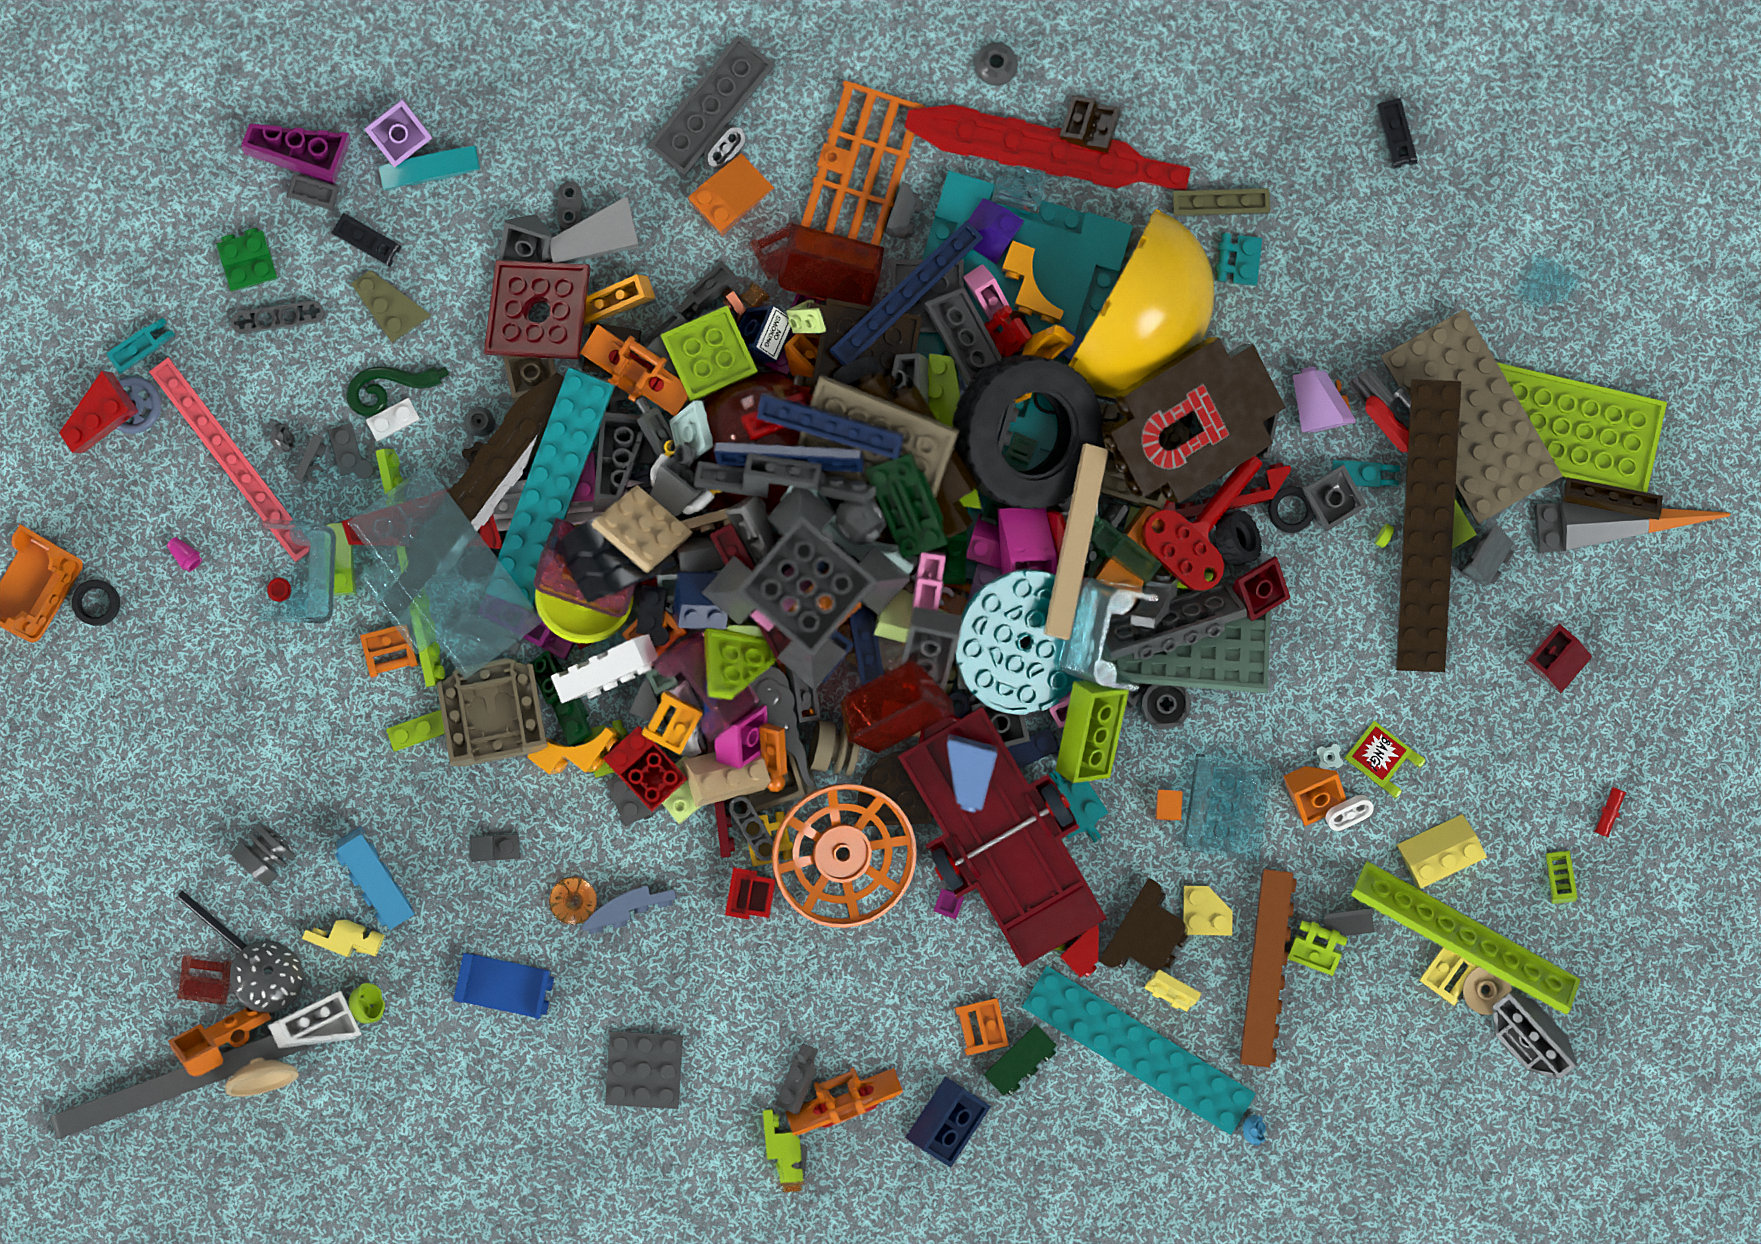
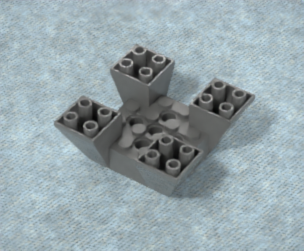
M793 487L767 517L772 524L785 534L784 537L754 571L750 570L734 556L702 594L738 625L754 609H757L792 640L777 658L815 690L847 653L829 638L830 635L860 601L880 615L911 577L875 546L869 550L858 564L821 533L823 528L835 516L836 512L809 489ZM826 560L829 562L830 571L827 574L821 575L816 571L815 566L818 561ZM784 563L794 565L795 573L793 576L785 577L781 574L780 568ZM804 579L811 580L814 584L813 591L803 593L799 588L800 582ZM824 595L830 596L833 600L832 607L827 610L821 609L818 605L819 598ZM787 598H793L797 601L798 607L794 612H787L783 608V602Z

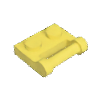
M1442 947L1419 981L1455 1006L1459 1001L1457 998L1463 991L1466 977L1479 966ZM1463 962L1468 965L1467 969L1451 991L1447 992L1444 988Z

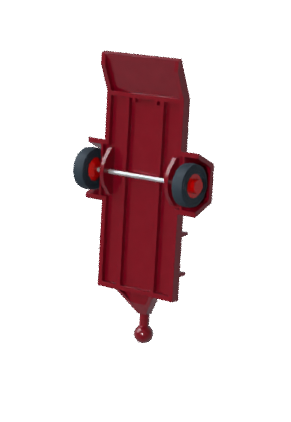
M916 684L914 689L908 685L907 693L911 698L918 700L923 709L919 743L900 753L898 758L944 833L925 844L926 848L931 852L932 859L936 865L934 869L940 880L944 879L949 888L953 890L957 899L975 888L978 890L1022 967L1106 920L1107 917L1062 841L1063 837L1080 827L1069 808L1071 806L1064 793L1061 794L1053 779L1046 774L1028 784L983 706L960 718L931 705L925 695V685L919 687ZM949 734L997 747L995 762L981 810L976 809L975 812L961 809V804H957L948 750Z

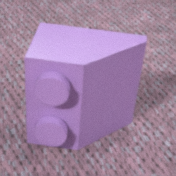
M403 98L364 127V130L394 168L432 139L429 132Z

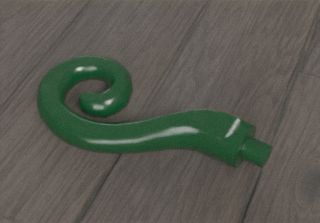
M385 366L371 367L361 371L350 381L346 393L347 402L350 408L357 414L374 416L384 410L387 405L388 396L386 390L381 385L371 384L366 387V393L375 394L378 400L371 406L363 404L359 398V391L367 382L375 379H386L414 389H427L442 384L441 379L449 376V372L446 366L438 370L433 366L417 373Z

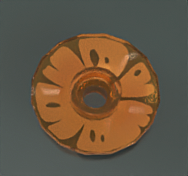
M574 876L563 878L555 884L550 892V910L555 918L564 924H581L596 909V891L583 878ZM573 897H577L579 900L576 906L571 905Z

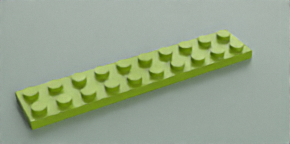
M1368 861L1365 862L1351 896L1398 921L1403 926L1416 931L1425 938L1436 942L1445 949L1463 957L1468 962L1481 967L1488 973L1528 993L1533 998L1546 1003L1553 1009L1565 1015L1569 1013L1581 981L1580 978Z

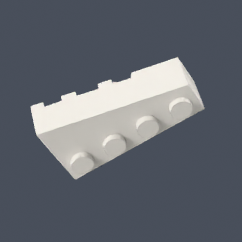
M649 634L589 658L588 661L568 668L567 671L556 673L551 678L561 703L586 695L588 699L601 695V689L603 688L605 691L617 687V682L620 680L621 683L634 679V673L636 672L638 675L651 671V665L659 662Z

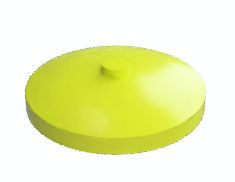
M558 555L540 573L536 585L535 602L542 621L556 635L572 642L594 643L611 637L626 623L633 605V586L620 591L614 596L607 595L587 604Z

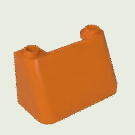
M20 524L13 533L11 541L12 547L18 550L0 581V627L28 642L34 643L45 633L78 578L83 563L80 558Z

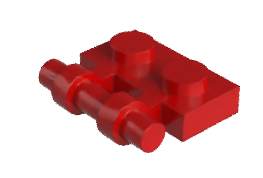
M1007 305L1002 309H998L993 314V319L990 322L984 323L1002 358L1015 356L1033 338L1020 318L1012 321L1009 317L1012 309ZM999 325L1004 329L1001 333L997 329Z

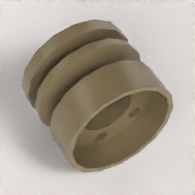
M818 720L811 737L808 769L825 773L830 763H832L834 775H839L842 769L843 776L851 777L860 754V728L852 726L849 732L848 726L843 724L839 733L836 734L834 722Z

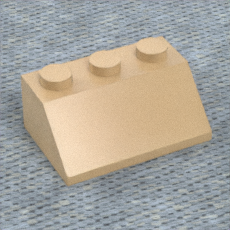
M716 752L681 761L696 807L763 791L771 782L761 755L741 769L716 762Z

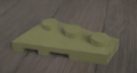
M371 270L351 283L392 343L432 316Z

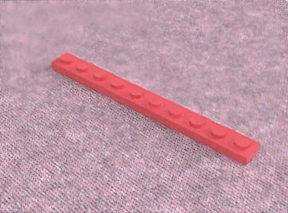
M169 357L149 371L291 558L297 563L314 550V545Z

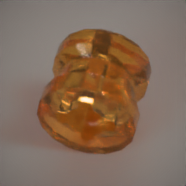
M752 281L747 292H742L740 298L753 308L760 307L763 301L769 300L770 296Z

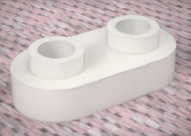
M1358 795L1329 809L1325 819L1332 830L1341 831L1367 819L1372 814L1374 806L1367 796Z

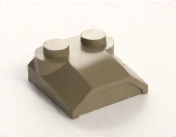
M503 356L513 402H516L521 395L556 373L553 358Z

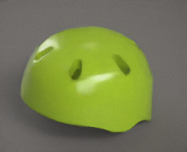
M364 983L352 991L349 996L348 1007L352 1016L358 1022L370 1024L381 1019L385 1009V1002L382 999V992L379 987L374 984Z

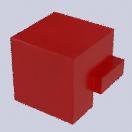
M733 867L725 916L748 920L750 915L770 918L776 879L757 876L758 871Z

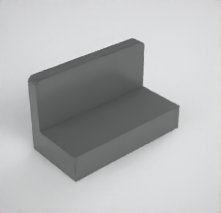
M1374 908L1322 914L1324 928L1330 931L1335 929L1344 936L1374 933L1372 916Z

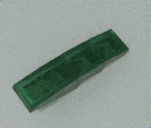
M1095 515L1089 543L1145 583H1149L1162 563L1128 535L1122 534L1105 519H1100Z

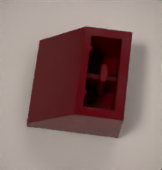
M1559 623L1550 630L1525 659L1524 663L1561 694L1592 656L1582 643Z

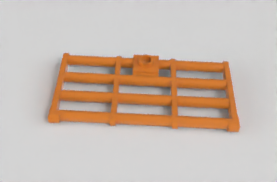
M844 80L842 84L844 89L832 127L828 128L827 133L829 136L827 143L823 144L816 166L818 171L816 177L812 179L814 184L801 225L797 226V230L867 252L874 257H879L881 251L879 246L891 208L895 204L894 199L906 161L911 156L909 151L915 134L906 129L900 150L888 147L886 144L899 105L912 109L926 108V106ZM855 90L865 93L867 96L855 134L851 135L840 130L852 92ZM876 97L890 102L877 143L863 139ZM838 137L852 142L849 151L836 147ZM864 145L875 150L862 191L860 192L848 188L860 147ZM886 152L898 157L885 198L882 199L871 195L883 154ZM827 171L841 175L839 184L825 180ZM823 186L837 190L824 232L810 228ZM845 194L859 197L847 239L833 235ZM868 201L881 204L882 208L870 246L868 247L856 243V239Z

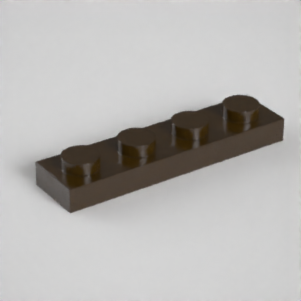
M1566 478L1563 502L1659 520L1661 516L1663 499L1661 495Z

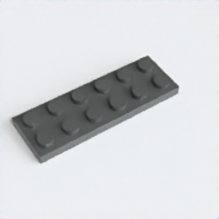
M737 35L647 145L648 148L686 177L704 155L706 148L730 123L774 69L775 63L741 36Z

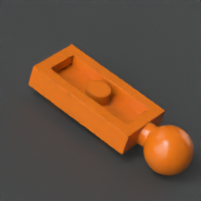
M764 723L759 726L761 756L764 759L767 771L770 773L771 782L767 788L772 792H779L785 786V779L782 775L787 773L785 730L782 727Z

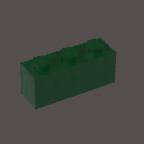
M1035 1024L983 1075L1003 1096L1007 1093L1011 1096L1021 1087L1019 1082L1024 1077L1029 1079L1039 1070L1036 1067L1038 1063L1042 1060L1047 1062L1056 1054L1054 1048L1057 1045Z

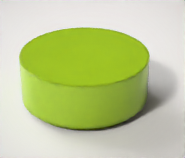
M1385 523L1377 535L1374 544L1384 548L1393 536L1394 527Z

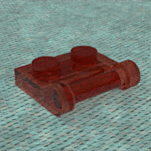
M793 221L772 234L749 242L768 281L811 261V257ZM789 235L792 236L794 241L763 255L761 249Z
M183 955L177 999L227 1005L230 970L233 962L225 960L222 963L192 959V956ZM190 968L222 972V980L189 975Z

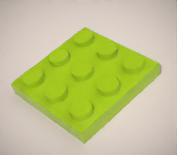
M728 305L661 334L663 343L690 402L758 373Z

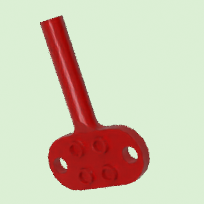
M1255 455L1233 470L1193 522L1187 521L1175 511L1161 510L1147 517L1142 526L1141 538L1146 550L1177 580L1191 590L1204 591L1211 589L1219 583L1223 575L1224 562L1222 555L1209 541L1208 534L1262 466V462ZM1155 519L1160 521L1162 525L1159 533L1154 532L1152 528V523ZM1206 568H1210L1213 572V578L1210 581L1204 578Z

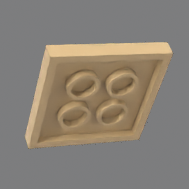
M638 485L598 516L592 524L597 531L647 573L687 540L692 533L690 529Z

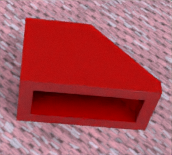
M1096 925L1085 931L1059 956L1079 978L1083 975L1088 978L1097 969L1094 964L1098 962L1099 926Z

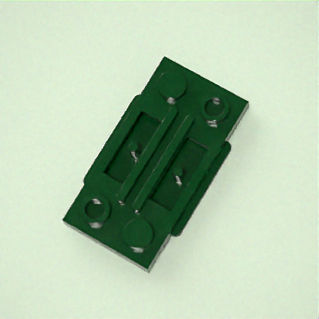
M912 451L900 455L898 459L892 458L865 469L871 485H876L875 497L881 511L884 513L886 523L903 559L949 543L948 536L943 532L942 521L944 518L925 473L918 468Z

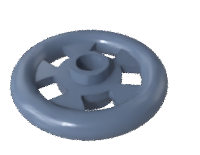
M130 376L118 380L123 388L131 386L133 392L128 393V396L136 402V408L139 412L132 416L134 417L133 424L123 423L116 429L128 434H136L149 429L157 421L161 411V398L158 390L151 382L141 377ZM143 389L150 396L145 401L140 395H138V393L141 392ZM144 407L151 410L146 419L140 416Z

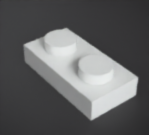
M407 398L367 419L366 422L376 441L379 442L419 421L420 418L410 399Z

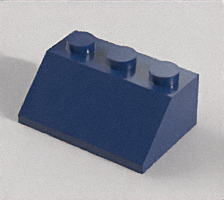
M945 1076L905 1138L951 1168L991 1106Z

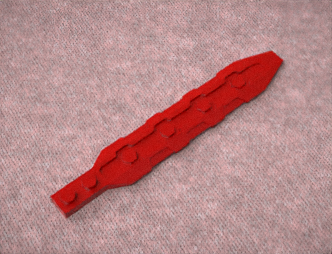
M954 104L908 110L905 129L943 152L969 157V155L981 157L1012 167H1027L1045 171L1049 175L1091 181L1095 185L1113 189L1139 182L1177 191H1186L1191 171L1190 167L1144 158L1127 142L1113 139L1108 153L1095 151L1061 139L1060 133L1062 128L1055 127L1054 129L1026 123L1025 120L1013 117L1003 118Z

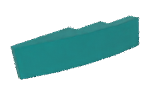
M476 146L451 149L405 159L395 168L391 163L379 166L383 190H391L406 185H418L432 180H444L480 170Z

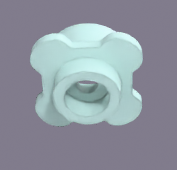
M1333 744L1328 748L1321 746L1317 749L1320 768H1340L1342 766L1343 760L1340 759L1339 752L1341 749L1339 745ZM1328 755H1331L1332 759L1329 760L1327 758Z

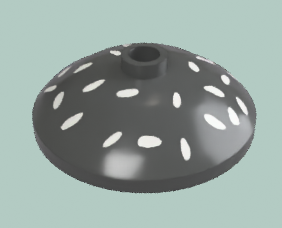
M271 941L257 942L245 947L235 957L230 970V985L236 998L247 1008L263 1013L277 1012L291 1005L299 996L304 981L303 967L295 953L286 946ZM268 968L271 969L273 973L267 975L264 973V970Z

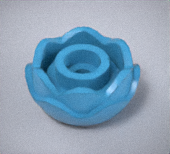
M1256 1114L1245 1120L1243 1133L1249 1143L1260 1145V1143L1265 1141L1264 1132L1266 1131V1125L1262 1122L1263 1117L1256 1116Z

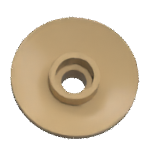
M1481 967L1471 971L1463 984V996L1467 1005L1475 1012L1484 1015L1494 1014L1492 1006L1512 991L1511 985L1508 982L1488 973ZM1484 985L1489 986L1490 990L1487 994H1483L1481 991Z

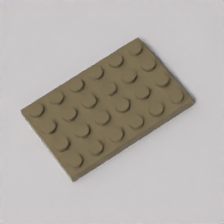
M822 375L819 378L810 406L904 433L900 455L912 451L919 470L925 473L936 498L959 430ZM801 432L797 446L809 448L829 447L831 449L852 448L861 450L864 460L863 472L821 470V472L826 476L831 475V477L842 476L847 480H862L866 484H871L865 471L867 467L892 459L891 457L805 432Z

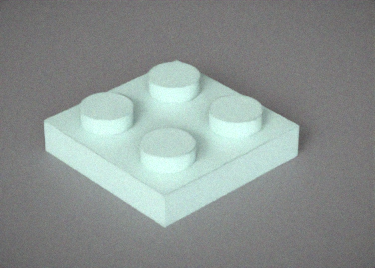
M693 401L669 421L675 448L678 444L684 445L685 442H689L691 447H694L696 450L697 459L713 446L707 414L702 401Z

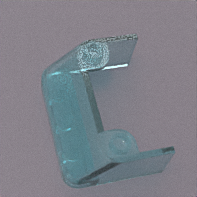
M266 519L262 523V528L290 530V537L295 544L309 546L308 594L297 593L292 595L287 603V612L262 611L258 620L319 624L329 621L334 610L335 531L329 526L306 521Z
M1090 578L1082 579L1070 639L1064 640L1061 652L1060 666L1062 670L1069 675L1099 685L1137 691L1138 686L1132 681L1117 678L1116 667L1109 661L1101 660L1111 613L1124 614L1128 612L1133 605L1134 597L1158 601V595L1147 588Z

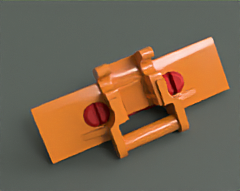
M597 325L580 354L612 374V378L608 379L607 382L615 384V386L630 394L628 399L634 403L643 395L673 416H676L688 399L680 378L664 368L667 359L658 357L637 343L633 336H630L624 342L600 325Z
M852 1067L847 1073L821 1083L818 1081L813 1083L818 1097L803 1103L798 1115L789 1111H785L793 1136L801 1135L818 1127L827 1128L875 1109L879 1103L899 1096L903 1093L894 1068L864 1080H859L855 1067ZM847 1083L849 1092L833 1098L829 1090Z

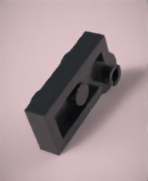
M643 585L636 633L642 635L649 634L654 645L664 646L670 639L669 631L662 627L669 589L666 587Z

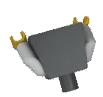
M669 440L664 445L666 452L659 456L650 470L651 485L653 487L651 497L673 516H678L682 512L691 514L700 511L715 498L713 496L715 493L723 491L694 487L696 474L683 464H678L674 456L671 457L675 450H671L674 440Z

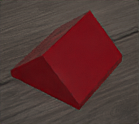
M1276 556L1237 578L1232 587L1245 606L1247 617L1251 621L1291 598Z

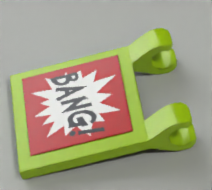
M1376 721L1372 722L1344 758L1395 799L1398 798L1402 791L1389 780L1406 758L1418 768H1421L1426 761L1421 755L1401 742Z

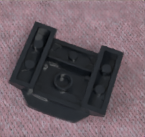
M598 516L576 527L556 543L560 558L587 604L607 595L614 596L636 583L657 577L661 571L677 565L676 560L670 553L648 573L645 572L592 526Z

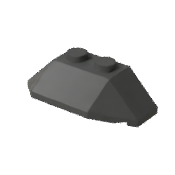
M1510 991L1492 1006L1495 1035L1528 1071L1561 1079L1578 1065L1568 1036L1535 1000Z

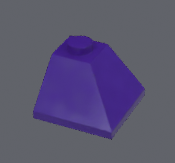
M983 198L968 219V222L984 237L973 250L996 265L1023 227L1024 220L1005 207Z

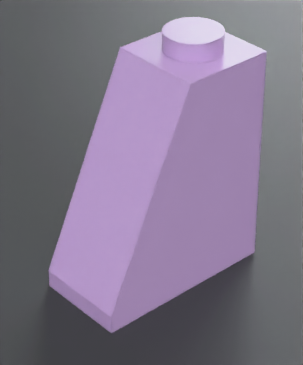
M1316 367L1301 369L1302 373L1293 375L1302 432H1319L1356 423L1355 417L1326 371H1316Z

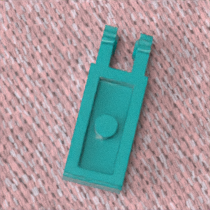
M164 318L159 319L148 327L145 326L106 353L120 375L158 350L161 345L175 336L173 331L165 332L156 340L152 336V333L166 325L167 322Z
M1332 460V471L1344 465L1356 486L1375 488L1380 486L1399 487V481L1396 479L1380 480L1381 471H1388L1390 473L1400 472L1399 465Z

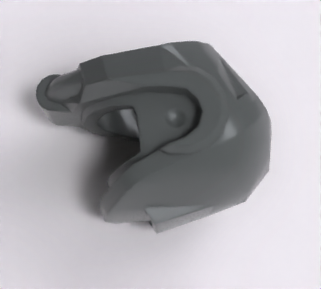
M873 498L865 504L843 500L836 511L835 525L847 541L855 546L868 542L872 543L881 536L880 533L887 525L884 513L877 506Z

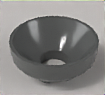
M1000 42L985 45L979 50L975 58V71L978 77L988 85L1001 86L1010 82L1018 69V60L1015 52L1008 45ZM993 55H1000L1004 59V64L1000 68H994L990 65L989 60Z

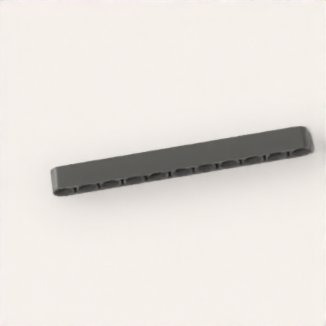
M273 1035L221 1053L223 1063L203 1075L192 1076L183 1067L49 1116L58 1140L155 1105L164 1100L174 1098L183 1093L196 1090L205 1085L233 1076L242 1067L249 1065L253 1059L277 1060L309 1047L308 1045L279 1048Z

